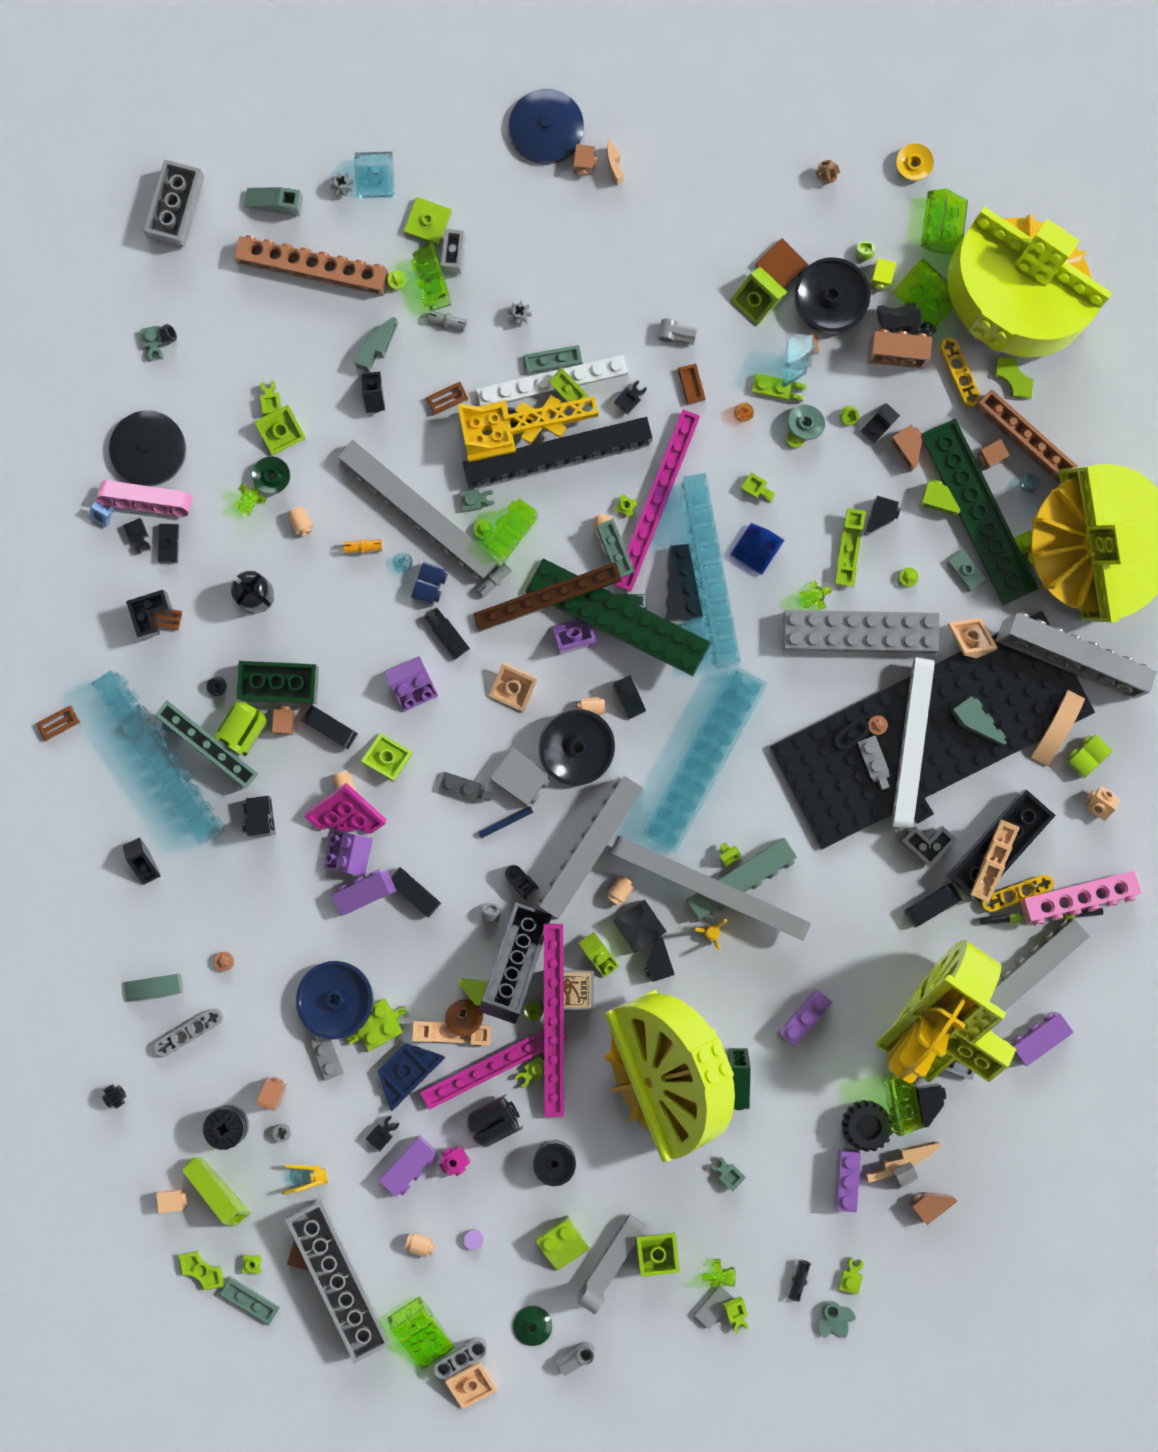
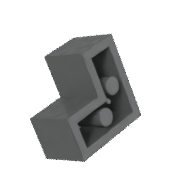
M939 826L929 838L916 827H912L899 842L924 866L931 868L957 839L943 826Z

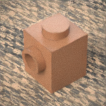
M576 144L574 173L580 176L592 175L593 168H597L598 157H594L595 146Z

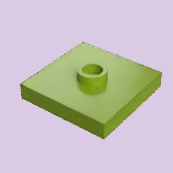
M416 197L404 233L439 246L452 209Z

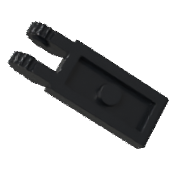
M436 607L434 613L441 619L442 622L436 626L428 614L424 618L433 628L432 631L456 660L470 650V648L450 621Z

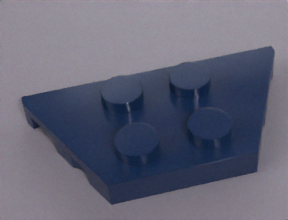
M405 1043L378 1070L390 1110L393 1111L446 1057Z

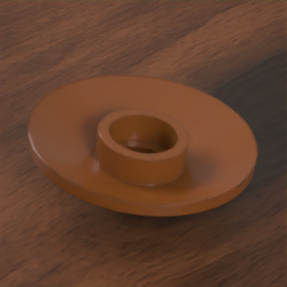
M462 999L454 1002L448 1008L445 1015V1023L453 1034L468 1036L480 1028L484 1015L478 1011L479 1006L475 1005L472 1000ZM462 1013H466L464 1017H460Z

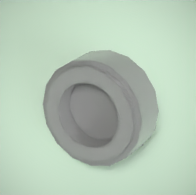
M487 903L482 907L481 917L487 922H497L500 919L501 909L497 904Z

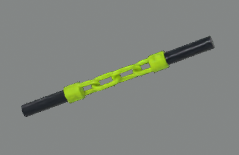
M1103 908L1091 912L1088 909L1081 910L1082 913L1075 916H1070V913L1063 915L1064 918L1059 920L1103 915ZM1019 913L980 917V924L1020 923V920H1024L1025 917L1020 916Z

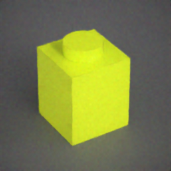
M878 258L870 285L878 290L889 289L896 262Z

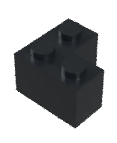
M162 589L126 601L137 638L145 640L160 635L155 616L173 611L168 593Z
M271 796L245 798L246 803H243V811L245 815L247 814V817H245V822H242L243 832L247 833V837L276 834Z

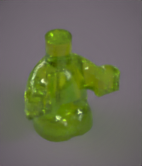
M241 483L238 490L242 496L235 503V507L241 513L249 516L256 504L263 505L267 498H264L263 495L259 496L260 490L255 485L251 490L247 489V485L245 486L244 483Z
M816 580L809 583L811 589L798 592L804 609L817 604L819 610L826 608L824 602L825 595L832 593L830 586L821 588Z
M713 1259L712 1265L714 1270L712 1273H703V1281H710L711 1287H735V1267L722 1269L721 1259Z

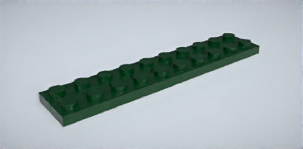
M956 418L921 434V439L943 484L949 488L960 508L959 517L1002 605L1004 606L1038 590L1039 588Z
M543 558L525 592L528 594L578 575ZM604 588L553 606L691 677H694L711 645L710 641Z

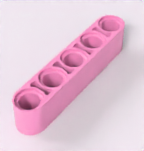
M107 480L101 482L96 497L97 502L104 506L185 517L189 514L193 499L191 494L184 491Z

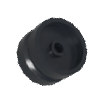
M556 1139L541 1144L535 1152L533 1160L534 1173L545 1185L554 1187L567 1183L574 1175L576 1168V1157L571 1146L564 1141ZM553 1160L558 1161V1166L554 1167V1164L551 1165V1162Z

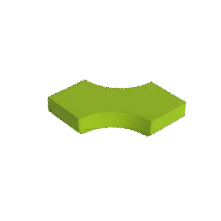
M998 356L995 377L1001 378L1008 383L1012 397L1031 399L1034 379L1025 376L1019 370L1017 358Z
M199 1250L178 1255L181 1274L197 1278L201 1282L204 1291L225 1286L222 1267L206 1263L200 1256Z

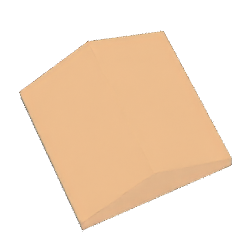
M981 618L948 623L950 631L965 656L979 658L997 650V646Z
M502 663L489 697L524 712L538 678Z
M480 1361L445 1379V1383L462 1409L497 1391L487 1369Z

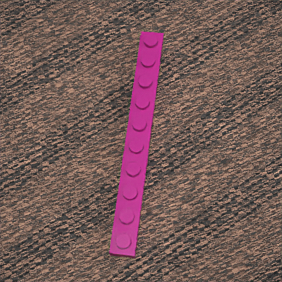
M682 409L627 549L635 572L621 577L622 581L614 584L616 587L629 592L633 590L700 419V416Z
M544 924L545 1117H564L563 924Z

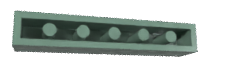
M168 700L154 715L244 789L258 775L255 770Z
M782 838L719 878L718 881L746 893L745 890L748 888L755 889L763 884L761 880L768 877L771 879L779 874L777 870L784 866L787 869L792 866L797 856L787 840ZM699 893L686 899L698 919L703 918L704 921L713 916L712 911L718 907L720 910L727 907Z

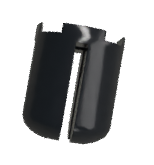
M244 571L236 576L241 582L238 584L233 580L231 595L240 607L249 613H259L271 607L274 601V590L271 583L264 576L256 571ZM251 591H256L260 595V597L256 598L254 595L250 594Z
M506 1094L472 1111L467 1117L469 1133L504 1117L475 1133L472 1138L481 1147H489L523 1129V1126L519 1127L517 1118L520 1115L512 1101L508 1103L504 1098Z

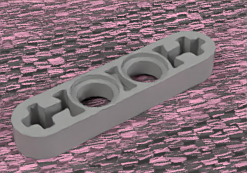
M210 1009L155 1043V1053L160 1057L167 1056L208 1032L222 1022V1012L219 1009ZM211 1012L213 1014H218L219 1017L216 1018L217 1022H215L214 1020L210 1021L209 1023H207V1025H209V1028H207L204 1020H207L211 1017ZM194 1022L201 1023L202 1030L200 1033H195L192 1030ZM178 1032L185 1034L186 1038L183 1043H178L175 1039ZM171 1037V1041L176 1047L173 1048V1045L167 1047L166 1053L165 1051H160V1043L162 1042L163 1045L169 1043L170 1040L168 1038Z

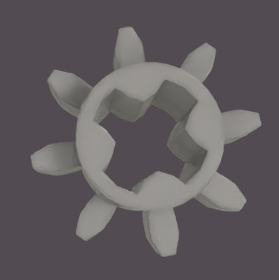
M337 172V176L331 177L334 184H331L330 187L331 190L336 189V196L343 194L346 197L348 191H353L350 185L354 182L353 179H348L347 172L344 175Z
M522 300L518 304L512 303L513 309L508 310V314L512 315L510 321L515 320L518 326L521 322L527 324V317H531V312L527 311L529 304L524 306ZM516 311H523V315L516 314Z

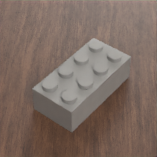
M164 159L143 230L148 238L185 247L205 177L201 169Z

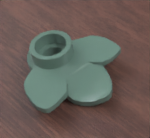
M828 1301L822 1307L823 1316L818 1322V1328L823 1338H826L832 1331L836 1335L846 1338L848 1322L854 1321L856 1317L850 1308L839 1306L834 1301ZM829 1308L835 1309L833 1314L828 1313Z

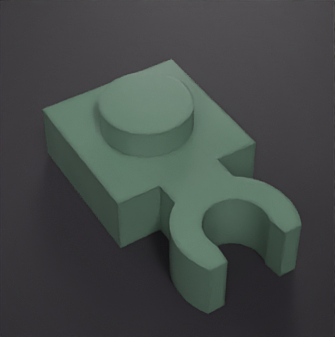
M159 325L140 329L144 348H150L148 357L151 361H154V353H159L160 359L164 357L163 352L159 349V346L164 345L159 333Z
M479 489L460 492L463 512L482 509L481 504L483 503L488 506L494 505V500L488 501L486 499L488 495L493 494V491L487 490L483 494H480Z
M719 1156L718 1159L722 1162V1166L717 1168L712 1164L711 1167L713 1170L722 1173L719 1179L730 1190L734 1191L746 1177L733 1164L727 1167L725 1160Z

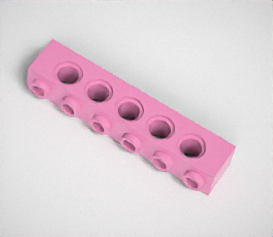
M1135 871L1024 898L1020 901L1026 924L1033 923L1036 926L1045 923L1046 919L1051 918L1052 921L1062 919L1065 914L1070 913V916L1081 914V910L1088 909L1091 912L1100 909L1101 905L1106 904L1107 907L1117 905L1120 900H1125V902L1134 901L1136 896L1142 892ZM1114 886L1120 888L1121 894L1115 892ZM1096 890L1103 894V899L1096 896ZM1078 895L1084 898V904L1078 901ZM1059 900L1065 901L1067 907L1062 908L1059 904ZM1041 904L1048 907V913L1041 910Z

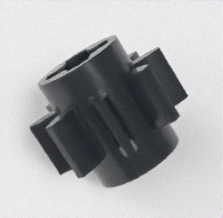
M112 1084L103 1090L105 1094L102 1096V1099L107 1107L111 1108L114 1106L117 1109L125 1104L123 1099L127 1095L120 1085L115 1087Z

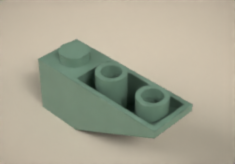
M247 188L244 207L300 216L303 197L300 190L290 188Z
M971 696L950 711L961 727L1000 746L1007 743L1004 740L1006 738L1004 733L1000 729H996L993 725V718L988 713H984L981 709L983 705L977 698Z

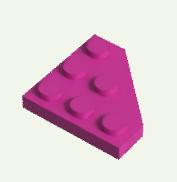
M347 783L310 808L304 815L317 829L329 827L337 828V831L348 832L363 830L364 833L370 834L385 825L387 820Z

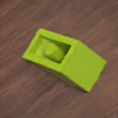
M938 480L926 483L919 506L956 517L960 512V508L949 488Z

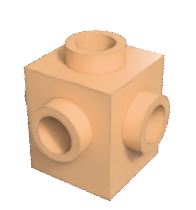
M1100 786L1097 791L1092 790L1088 795L1087 800L1089 801L1086 809L1105 821L1116 810L1120 799L1113 795L1111 791Z

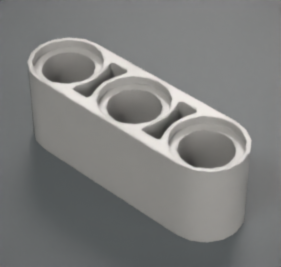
M481 1337L473 1338L440 1357L434 1367L435 1375L440 1379H446L478 1361L486 1353V1341ZM475 1344H480L483 1350L475 1352L472 1347ZM457 1354H463L466 1357V1360L464 1362H459L456 1360L455 1356ZM440 1364H446L449 1370L446 1372H442L439 1370L438 1366Z

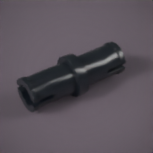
M799 1259L796 1274L792 1277L793 1284L788 1295L789 1299L800 1302L804 1285H807L808 1282L806 1278L811 1266L810 1262Z

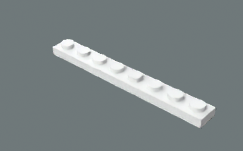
M624 355L564 368L565 372L579 386L628 375ZM558 370L478 388L477 394L480 406L504 400L508 403L555 392L557 390L548 380Z

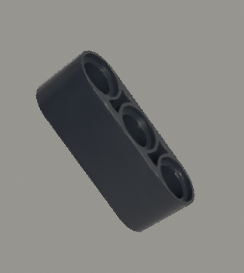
M313 705L310 706L301 720L348 750L358 735L357 732Z
M401 867L391 876L396 890L426 917L429 918L442 904Z
M949 883L907 908L904 912L913 927L916 928L962 899L953 884Z

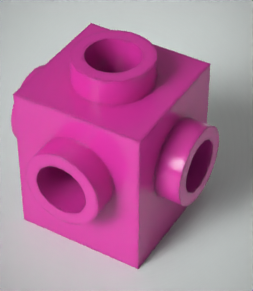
M459 1145L454 1149L449 1147L441 1153L443 1156L440 1158L441 1163L439 1166L444 1174L448 1173L450 1177L455 1174L457 1177L466 1171L465 1167L470 1164L471 1160L462 1146ZM451 1160H455L457 1163L453 1164Z

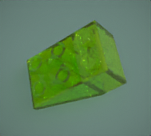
M421 1296L387 1317L391 1332L421 1369H424L455 1348Z

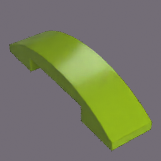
M850 508L846 510L837 560L835 584L854 587L866 511Z

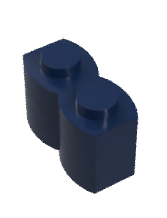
M423 561L411 597L434 606L435 602H439L442 592L439 591L441 584L445 585L448 574L445 573L446 569Z

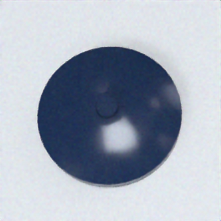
M539 89L526 94L516 103L510 115L509 133L514 147L523 157L538 164H555L567 159L575 152L576 144L580 145L583 137L584 121L580 108L571 97L558 90Z
M328 961L312 968L301 980L296 994V1008L300 1020L310 1032L326 1039H343L357 1033L369 1020L374 1005V993L369 979L356 966L341 961Z

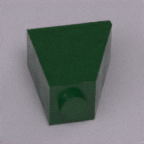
M728 1048V1061L734 1074V1109H750L751 1067L748 1048Z

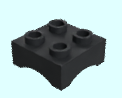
M909 302L898 308H889L884 305L877 306L878 322L883 329L896 331L900 327L915 329L916 326L922 325L921 309H917L915 302Z
M645 899L613 920L634 953L667 932Z

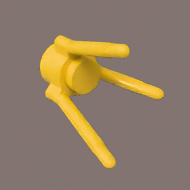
M727 919L720 921L716 925H708L705 929L695 928V931L704 933L707 939L713 941L717 950H720L721 947L717 941L720 935L719 928L727 922Z
M285 1165V1168L314 1170V1172L310 1173L311 1182L286 1190L284 1194L297 1193L314 1186L328 1184L326 1169H320V1165Z

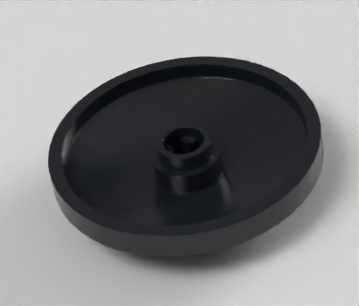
M836 257L823 258L807 266L799 276L794 291L795 307L802 320L811 328L828 334L842 333L856 326L866 314L871 298L870 286L864 273L852 262Z
M151 410L138 411L125 417L115 427L109 443L110 459L117 472L127 481L136 485L157 486L169 481L181 469L186 456V441L179 426L167 415Z
M568 709L555 715L545 725L539 739V757L545 770L559 782L574 786L585 785L600 778L609 768L615 753L614 735L607 722L596 713L586 709Z

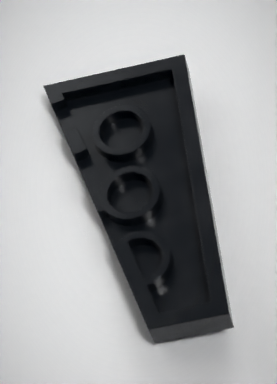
M689 544L671 545L668 551L669 574L665 619L668 621L700 619L703 617Z

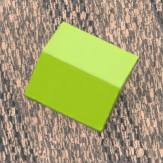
M288 404L254 421L272 456L306 439Z
M380 733L360 763L394 782L413 752Z

